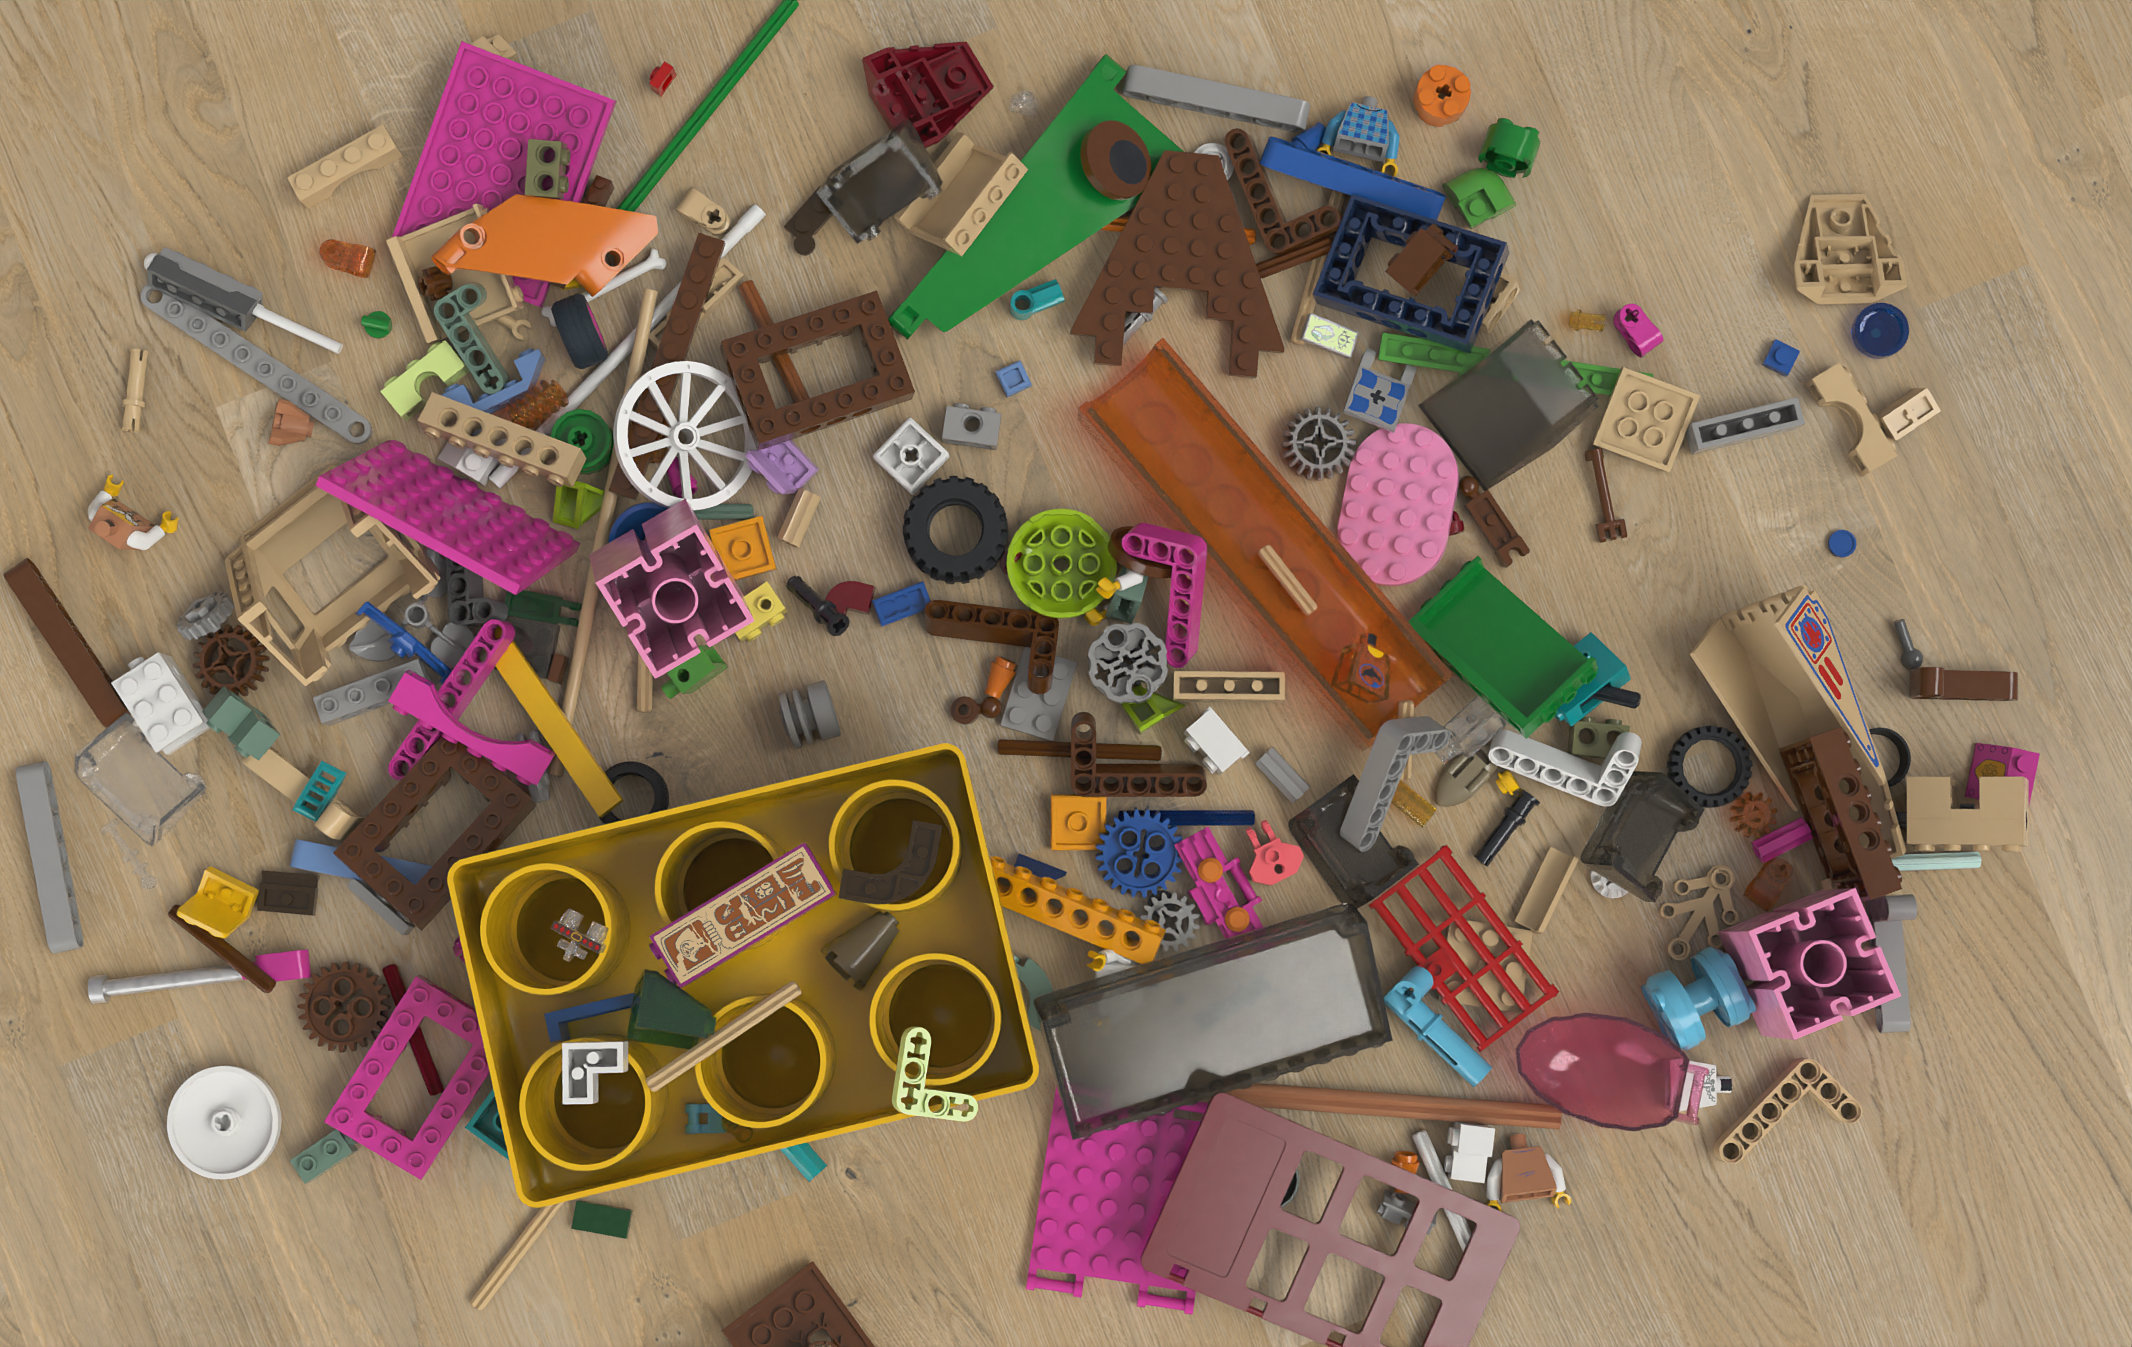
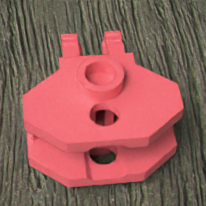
M1265 819L1261 821V828L1267 835L1269 843L1261 846L1255 831L1251 827L1245 830L1254 848L1253 853L1255 855L1248 874L1252 882L1271 886L1297 873L1304 855L1299 846L1282 843L1280 838H1276L1271 826ZM1278 864L1282 867L1281 874L1275 872V865Z

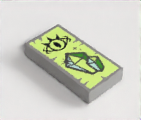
M1309 313L1307 314L1299 340L1348 359L1352 356L1359 332Z

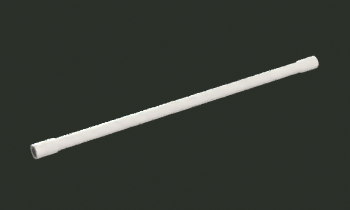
M753 204L737 221V224L721 239L726 243L721 259L766 216L756 204ZM682 280L655 307L650 332L672 309ZM636 328L538 427L536 432L550 436L557 419L566 412L575 410L632 352ZM531 448L524 449L520 455L528 454ZM501 464L488 478L501 489L517 472L519 467L514 465L513 468H509Z

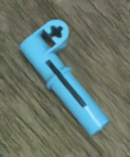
M1415 966L1411 968L1387 992L1381 1001L1417 1034L1418 1041L1423 1040L1472 1087H1475L1489 1073L1492 1066L1442 1020V1014H1435L1421 1001L1433 986V977L1423 967Z

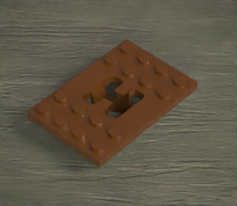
M813 1261L721 1330L732 1347H813L815 1345L824 1347H875ZM819 1329H823L830 1337L831 1342L816 1341L811 1343L810 1337Z

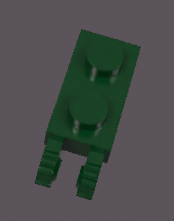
M522 590L517 595L507 591L505 598L508 616L552 625L562 624L578 627L579 621L577 619L560 617L562 607L581 611V603L563 600L562 597Z

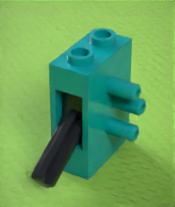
M1592 632L1574 645L1587 659L1591 656L1595 658L1599 670L1596 677L1589 684L1584 683L1577 690V694L1572 701L1562 704L1557 709L1555 718L1558 721L1564 720L1572 727L1603 701L1633 709L1639 707L1641 695L1637 692L1621 689L1623 685L1631 680L1627 666Z

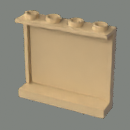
M958 132L894 215V218L909 233L962 257L1028 169L1012 152H1009L1005 157L975 145L964 133Z
M474 204V208L402 237L395 236L386 240L427 343L435 344L448 339V336L434 315V306L439 300L431 301L430 296L422 295L418 286V278L423 276L422 270L436 266L431 256L457 230L467 224H471L490 211L488 208H484V205ZM465 231L463 235L464 240L468 244H474V235L469 231ZM456 269L450 274L453 287L447 291L448 294L472 282L479 283L486 289V301L469 313L477 326L524 308L522 301H524L523 292L518 285L515 286L512 276ZM469 288L466 292V297L470 302L475 303L478 299L477 292ZM446 302L443 311L447 316L452 317L455 309L452 304ZM461 326L458 334L468 331V329Z

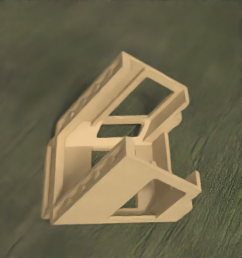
M334 464L325 468L245 531L240 537L241 546L229 554L224 561L237 619L305 686L312 681L319 680L327 672L331 665L329 651L342 646L356 630L360 631L367 626L370 619L363 613L359 617L355 614L365 602L368 601L381 612H385L394 600L407 595L410 591L415 599H418L421 595H427L437 585L438 580L441 579L437 566L416 540L405 535L413 546L408 548L401 541L396 529L315 486L319 476L336 467ZM346 523H348L350 531L357 538L369 529L388 554V557L320 611L313 613L286 579L284 572ZM272 587L277 589L304 625L295 640L291 639L266 605L265 596ZM270 624L291 650L294 663L271 641L273 636Z

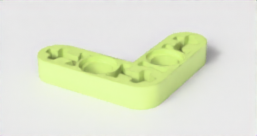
M917 1026L907 1028L903 1032L900 1042L892 1094L894 1108L908 1115L963 1122L973 1119L977 1114L978 1104L972 1096L964 1093L924 1088L931 1036L924 1028ZM918 1032V1037L922 1038V1043L916 1044L915 1047V1044L910 1043L911 1037H916ZM915 1049V1053L921 1054L920 1059L913 1056H907V1053H914ZM915 1062L919 1068L918 1074L914 1078L909 1079L905 1075V1067L908 1063ZM903 1082L916 1084V1088L909 1087L908 1093V1087L903 1086ZM908 1094L913 1098V1102L905 1106L904 1103H901V1098L906 1097ZM938 1095L942 1100V1106L938 1111L931 1112L928 1107L929 1099ZM950 1102L954 1104H963L964 1102L969 1105V1108L961 1112L960 1110L950 1108Z

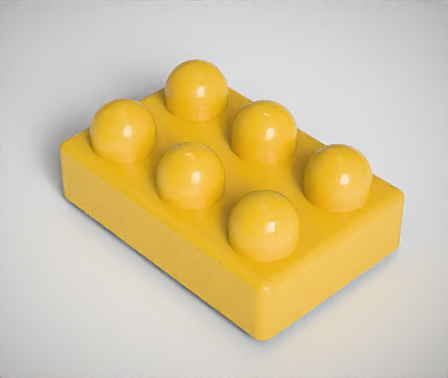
M942 743L464 858L454 863L448 872L449 892L514 1184L519 1199L529 1207H545L916 1116L899 1112L892 1104L901 1037L903 1032L912 1026L926 1029L931 1036L924 1088L964 1093L979 1101L1024 1090L1030 1087L1038 1077L1039 1059L972 779L965 756L955 745ZM913 820L943 825L938 856L933 871L926 882L912 895L889 904H868L838 898L843 869L871 874H885L896 869L903 862L909 846ZM802 843H807L837 895L684 988H680L678 984L673 986L664 972L668 968L662 958L657 960L649 947V944L653 943L649 936ZM878 911L883 914L887 911L899 922L896 926L899 932L865 987L858 990L853 986L856 982L851 977L846 981L825 959L827 954H822L820 950L826 944ZM556 921L602 945L599 952L597 953L551 929L553 923ZM795 981L802 992L798 997L656 1092H653L646 1083L647 1077L789 982ZM643 990H653L656 995L661 997L663 1012H659L660 1019L648 1020L645 1006L641 1005L569 1022L567 1024L571 1040L550 1042L545 1013ZM918 1032L916 1037H911L910 1043L915 1044V1047L916 1044L922 1043V1038L918 1037ZM628 1041V1071L623 1073H598L597 1103L563 1104L562 1043ZM915 1049L914 1053H907V1056H913L920 1059L921 1054L915 1053ZM910 1062L906 1065V1077L911 1079L918 1074L919 1068L915 1062ZM903 1082V1086L908 1087V1093L909 1087L916 1088V1084ZM908 1094L906 1097L901 1098V1103H904L905 1106L913 1102V1098ZM935 1095L929 1099L928 1107L931 1112L938 1111L942 1106V1100L938 1095ZM950 1102V1107L962 1105V1104H954V1103H951V1102ZM709 1103L720 1115L736 1123L732 1130L725 1133H685V1124H688V1113H685V1104ZM700 1113V1124H708V1113Z

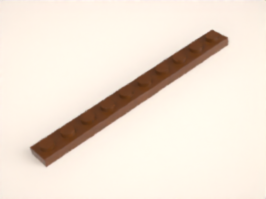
M698 233L651 370L667 363L685 361L726 244L725 241ZM680 374L667 375L655 381L668 405H670ZM646 388L642 393L636 413L663 424L665 418L650 391ZM632 422L628 433L629 449L657 441L660 433ZM653 451L632 457L638 470L644 477ZM618 462L608 491L636 501L639 491L630 483Z

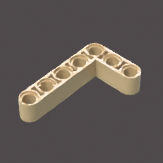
M272 747L267 750L259 761L251 755L248 758L243 756L240 760L245 766L294 803H296L311 776ZM319 782L317 783V785H316L317 787H319V788H321V789H323V790H325V791H327V792L329 791L327 788H325V787H324L323 785H321ZM315 792L311 795V797L321 802L324 799L323 796ZM335 796L334 800L314 825L329 837L345 841L365 818L339 797ZM309 802L306 804V807L316 812L317 806Z
M1798 1058L1716 1140L1713 1152L1715 1157L1722 1162L1729 1164L1738 1163L1806 1093L1833 1119L1842 1123L1853 1124L1859 1121L1862 1116L1861 1105L1817 1061L1808 1058ZM1805 1063L1811 1067V1074L1807 1078H1803L1800 1073L1801 1067ZM1786 1083L1792 1087V1093L1788 1098H1784L1781 1094V1088ZM1825 1083H1828L1831 1087V1094L1827 1098H1823L1820 1092L1821 1087ZM1766 1103H1770L1773 1108V1112L1768 1118L1762 1115V1107ZM1845 1103H1848L1851 1107V1114L1847 1118L1841 1115V1107ZM1747 1123H1751L1754 1129L1753 1134L1749 1138H1745L1742 1133V1129ZM1727 1143H1732L1734 1153L1731 1157L1726 1158L1723 1155V1148Z

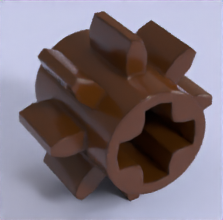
M437 266L422 270L423 276L418 278V286L422 295L430 296L431 301L447 296V291L453 287L451 275L445 274Z

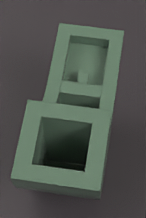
M1014 955L1019 979L1026 985L1030 995V1006L1027 1012L1030 1025L1047 1035L1055 1014V997L1052 985L1045 972L1036 962L1028 958L1022 967L1019 965L1021 959Z

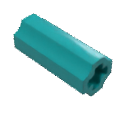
M808 1143L780 1149L808 1182L828 1166Z

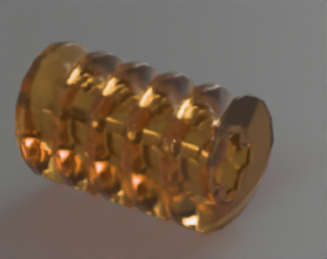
M543 379L540 381L542 390L534 385L532 386L533 396L526 391L523 393L525 402L517 397L514 400L516 408L508 403L506 409L511 421L533 430L535 425H540L543 422V418L548 419L552 413L559 412L560 406L566 407L569 404V400L561 385L553 379L551 384Z

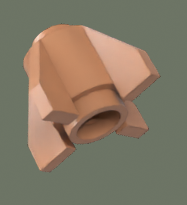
M279 399L276 402L268 444L282 446L299 441L304 442L305 437L311 438L314 421H309L310 415L303 412L292 402Z

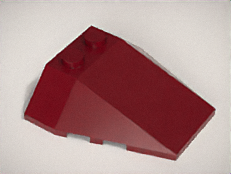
M967 41L934 44L932 47L914 45L906 49L888 47L862 59L869 96L896 141L916 152L939 143L994 88Z

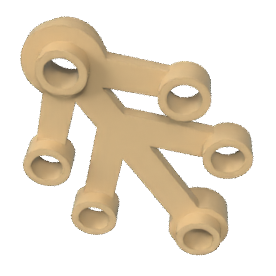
M1715 865L1709 869L1705 877L1688 881L1686 879H1679L1674 882L1673 891L1679 896L1689 894L1690 890L1708 888L1701 898L1675 904L1663 903L1660 905L1658 912L1663 919H1672L1678 914L1694 911L1678 938L1670 940L1667 944L1666 951L1671 959L1684 960L1690 955L1691 947L1689 941L1703 918L1708 932L1706 944L1716 949L1723 946L1718 934L1719 927L1713 907V902L1717 895H1719L1723 908L1720 914L1721 922L1725 925H1734L1739 919L1737 911L1734 910L1729 891L1735 881L1734 873L1729 867ZM1718 873L1724 876L1722 884L1717 883L1715 880ZM1680 882L1686 885V891L1683 893L1679 892L1677 888ZM1665 906L1672 908L1670 916H1666L1663 913ZM1727 912H1731L1734 915V919L1731 922L1725 919ZM1713 935L1718 936L1720 940L1716 946L1711 943ZM1675 944H1679L1682 948L1681 953L1678 955L1673 952Z

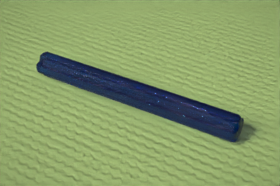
M1123 810L1119 811L1118 818L1120 820L1124 818ZM1126 810L1129 816L1133 815V810ZM1138 810L1139 814L1143 815L1144 810ZM1149 810L1150 816L1159 811L1160 821L1165 817H1169L1170 822L1168 826H1236L1255 824V812L1253 810Z

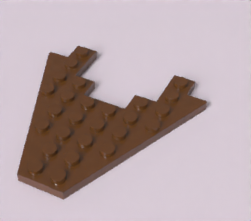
M1164 150L1146 188L1143 190L1070 330V335L1095 337L1093 364L1122 365L1125 312L1152 315L1155 287L1207 292L1205 319L1232 322L1228 376L1256 378L1259 351L1284 352V345L1219 155Z

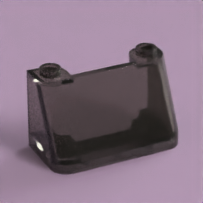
M907 119L834 169L816 193L858 244L864 239L870 241L881 232L879 227L883 221L917 198L924 199L927 197L931 200L942 191L940 187L943 181L915 126Z
M1633 771L1616 803L1605 808L1581 853L1580 860L1589 869L1645 902L1655 903L1661 895L1663 881L1658 876H1655L1656 871L1677 832H1686L1696 828L1705 809L1664 773Z
M1354 774L1288 822L1289 831L1342 905L1351 911L1375 899L1419 865L1409 848L1401 845L1392 848L1381 831L1374 845L1365 852H1361L1340 836L1341 826L1359 783Z

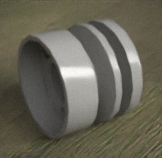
M825 680L807 685L808 698L802 699L796 688L792 689L794 702L790 703L786 691L779 693L780 716L785 732L795 749L802 747L801 734L805 735L808 745L813 744L812 731L818 730L823 740L841 736L837 716Z

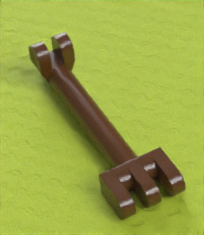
M1602 448L1585 451V459L1587 462L1592 461L1604 519V523L1595 524L1598 540L1600 543L1606 542L1605 531L1608 530L1609 539L1612 541L1617 539L1616 528L1619 530L1621 539L1627 538V530L1624 519L1615 520L1603 462Z

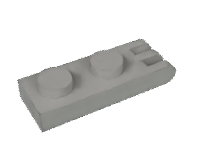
M354 879L349 881V889L401 935H408L415 928L405 916L393 908L364 881Z

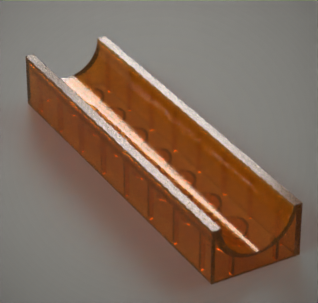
M1164 338L1160 339L1148 355L1117 384L1098 398L1090 402L1086 401L1078 408V421L1172 530L1197 535L1205 541L1207 545L1205 569L1361 752L1374 744L1380 727L1386 721L1398 719V702L1400 700H1412L1415 708L1454 676ZM1265 545H1271L1317 604V609L1310 615H1305L1259 557L1258 551ZM1369 633L1377 636L1376 647L1367 643ZM1368 645L1383 652L1384 655L1380 658L1373 656L1368 650ZM1363 664H1371L1375 666L1376 668L1373 667V670L1377 673L1379 678L1381 677V682H1379V680L1374 676L1373 678L1365 675L1362 676V678L1370 685H1373V683L1376 682L1379 686L1382 684L1384 678V683L1381 687H1371L1362 680L1360 673L1362 674L1366 669L1372 668V666L1365 665L1361 668L1359 673V669Z

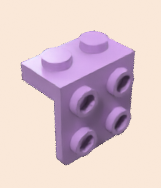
M792 440L759 451L750 450L745 454L749 460L747 462L749 467L757 474L761 473L768 480L766 482L768 487L776 494L797 493L798 489L802 488L819 471V468Z

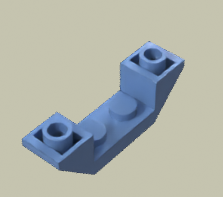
M528 349L520 353L519 358L514 360L523 380L520 382L518 380L508 382L504 385V389L497 393H485L478 398V402L474 401L470 390L464 384L461 386L454 384L444 390L445 393L441 396L493 414L533 394L545 362V357L539 349L535 351L534 349Z

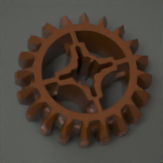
M225 625L224 633L220 628L214 632L215 637L209 633L205 635L208 642L198 643V646L203 648L202 652L193 653L195 657L200 658V662L192 664L194 668L201 669V671L195 674L196 678H205L201 686L203 688L210 687L209 693L212 695H216L223 686L238 696L240 692L244 697L249 695L247 687L256 691L258 687L254 682L256 680L260 682L265 681V678L260 676L261 671H269V668L263 666L262 662H267L270 658L269 656L261 655L267 648L264 645H258L260 641L255 636L252 637L253 634L248 629L244 631L240 625H236L234 630L231 625ZM240 640L249 650L235 652L227 641ZM218 648L219 657L212 663L213 655ZM229 657L236 658L233 667L227 666ZM251 661L250 669L244 675L243 668L247 662ZM228 672L235 683L223 684L214 674Z

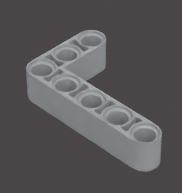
M1429 716L1386 721L1378 731L1341 826L1340 836L1361 852L1368 851L1378 837L1409 756L1411 754L1442 750L1450 740V731Z
M1913 894L1881 896L1866 901L1867 916L1876 935V938L1869 939V946L1881 947L1901 996L1875 1007L1876 1025L1879 1033L1908 1032L1911 1027L1902 920L1916 919L1917 904Z

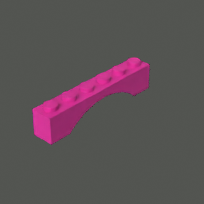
M410 669L403 674L388 702L394 704L392 708L405 716L408 713L418 718L417 722L423 727L430 730L433 727L443 732L442 737L454 744H457L458 741L468 746L466 750L479 758L485 756L491 759V764L504 772L507 769L517 774L516 779L530 786L533 783L537 786L555 756L554 751L533 739L505 741L486 737L472 731L459 722L446 708L438 695L434 683Z

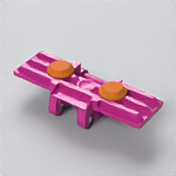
M1209 827L1175 844L1176 850L1196 884V887L1187 890L1191 899L1194 898L1203 914L1201 919L1205 926L1214 922L1217 923L1238 963L1270 946L1272 942L1253 909V906L1260 903L1262 899L1260 896H1256L1239 865L1241 862L1239 857L1227 861ZM1229 869L1247 900L1246 903L1240 906L1222 875Z

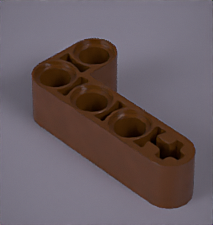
M1920 667L1910 670V698L2017 701L2018 672L1944 670L1942 667Z

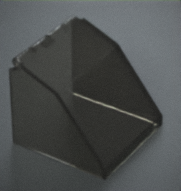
M1532 319L1525 322L1418 405L1466 469L1477 479L1484 492L1554 448L1599 407L1596 404L1599 398L1588 384L1581 388L1577 386L1584 378L1571 361L1564 366L1561 365V362L1567 356L1555 340H1552L1547 345L1543 340L1549 337L1550 334L1539 320L1535 323Z

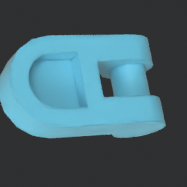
M709 1103L685 1104V1113H688V1124H685V1133H725L732 1130L736 1123L720 1115ZM700 1113H708V1124H700Z

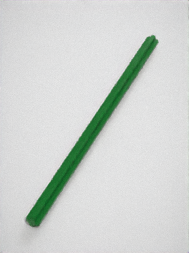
M782 0L616 209L636 211L799 6L797 0Z

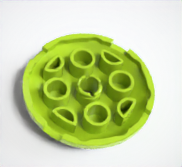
M1052 509L1031 517L1015 533L1007 553V574L1015 594L1027 607L1051 618H1073L1091 611L1104 600V597L1096 591V588L1099 587L1098 582L1106 577L1113 583L1116 576L1117 561L1108 551L1110 536L1093 518L1076 510ZM1021 552V558L1015 562V556ZM1062 558L1067 561L1069 567L1066 571L1060 572L1054 567V561Z

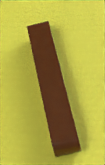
M26 558L3 574L5 580L103 726L110 729L131 715L111 684L113 680L36 565L29 558Z

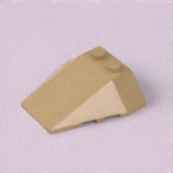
M1865 194L1810 196L1793 268L1797 290L1817 304L1874 303L1906 288L1908 285L1904 261L1900 255L1895 253L1891 246V238L1883 232L1879 225L1880 219Z

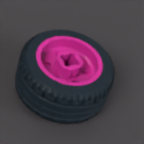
M578 293L553 303L551 311L574 366L578 369H586L605 361L608 357V350L585 296Z

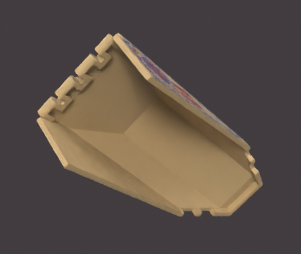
M1801 585L1787 590L1786 593L1782 592L1763 601L1760 600L1744 606L1742 609L1722 615V620L1721 618L1716 619L1690 655L1791 809L1796 812L1801 808L1778 749L1842 727L1843 732H1846L1850 738L1851 748L1849 749L1853 759H1857L1860 764V778L1863 786L1866 785L1870 791L1872 810L1878 814L1881 820L1882 828H1880L1883 839H1886L1890 844L1892 850L1890 857L1892 859L1903 856L1906 848L1887 779L1826 609L1816 591L1810 592L1806 585ZM1841 779L1839 783L1840 790L1847 794L1849 791L1847 781ZM1817 786L1814 791L1817 799L1823 800L1824 797L1821 789ZM1851 806L1849 810L1850 817L1857 821L1859 811L1856 807ZM1827 812L1824 820L1828 826L1832 827L1833 821L1830 813ZM1862 833L1859 840L1861 845L1867 848L1869 838L1865 833ZM1836 839L1834 847L1842 853L1841 842L1839 839Z

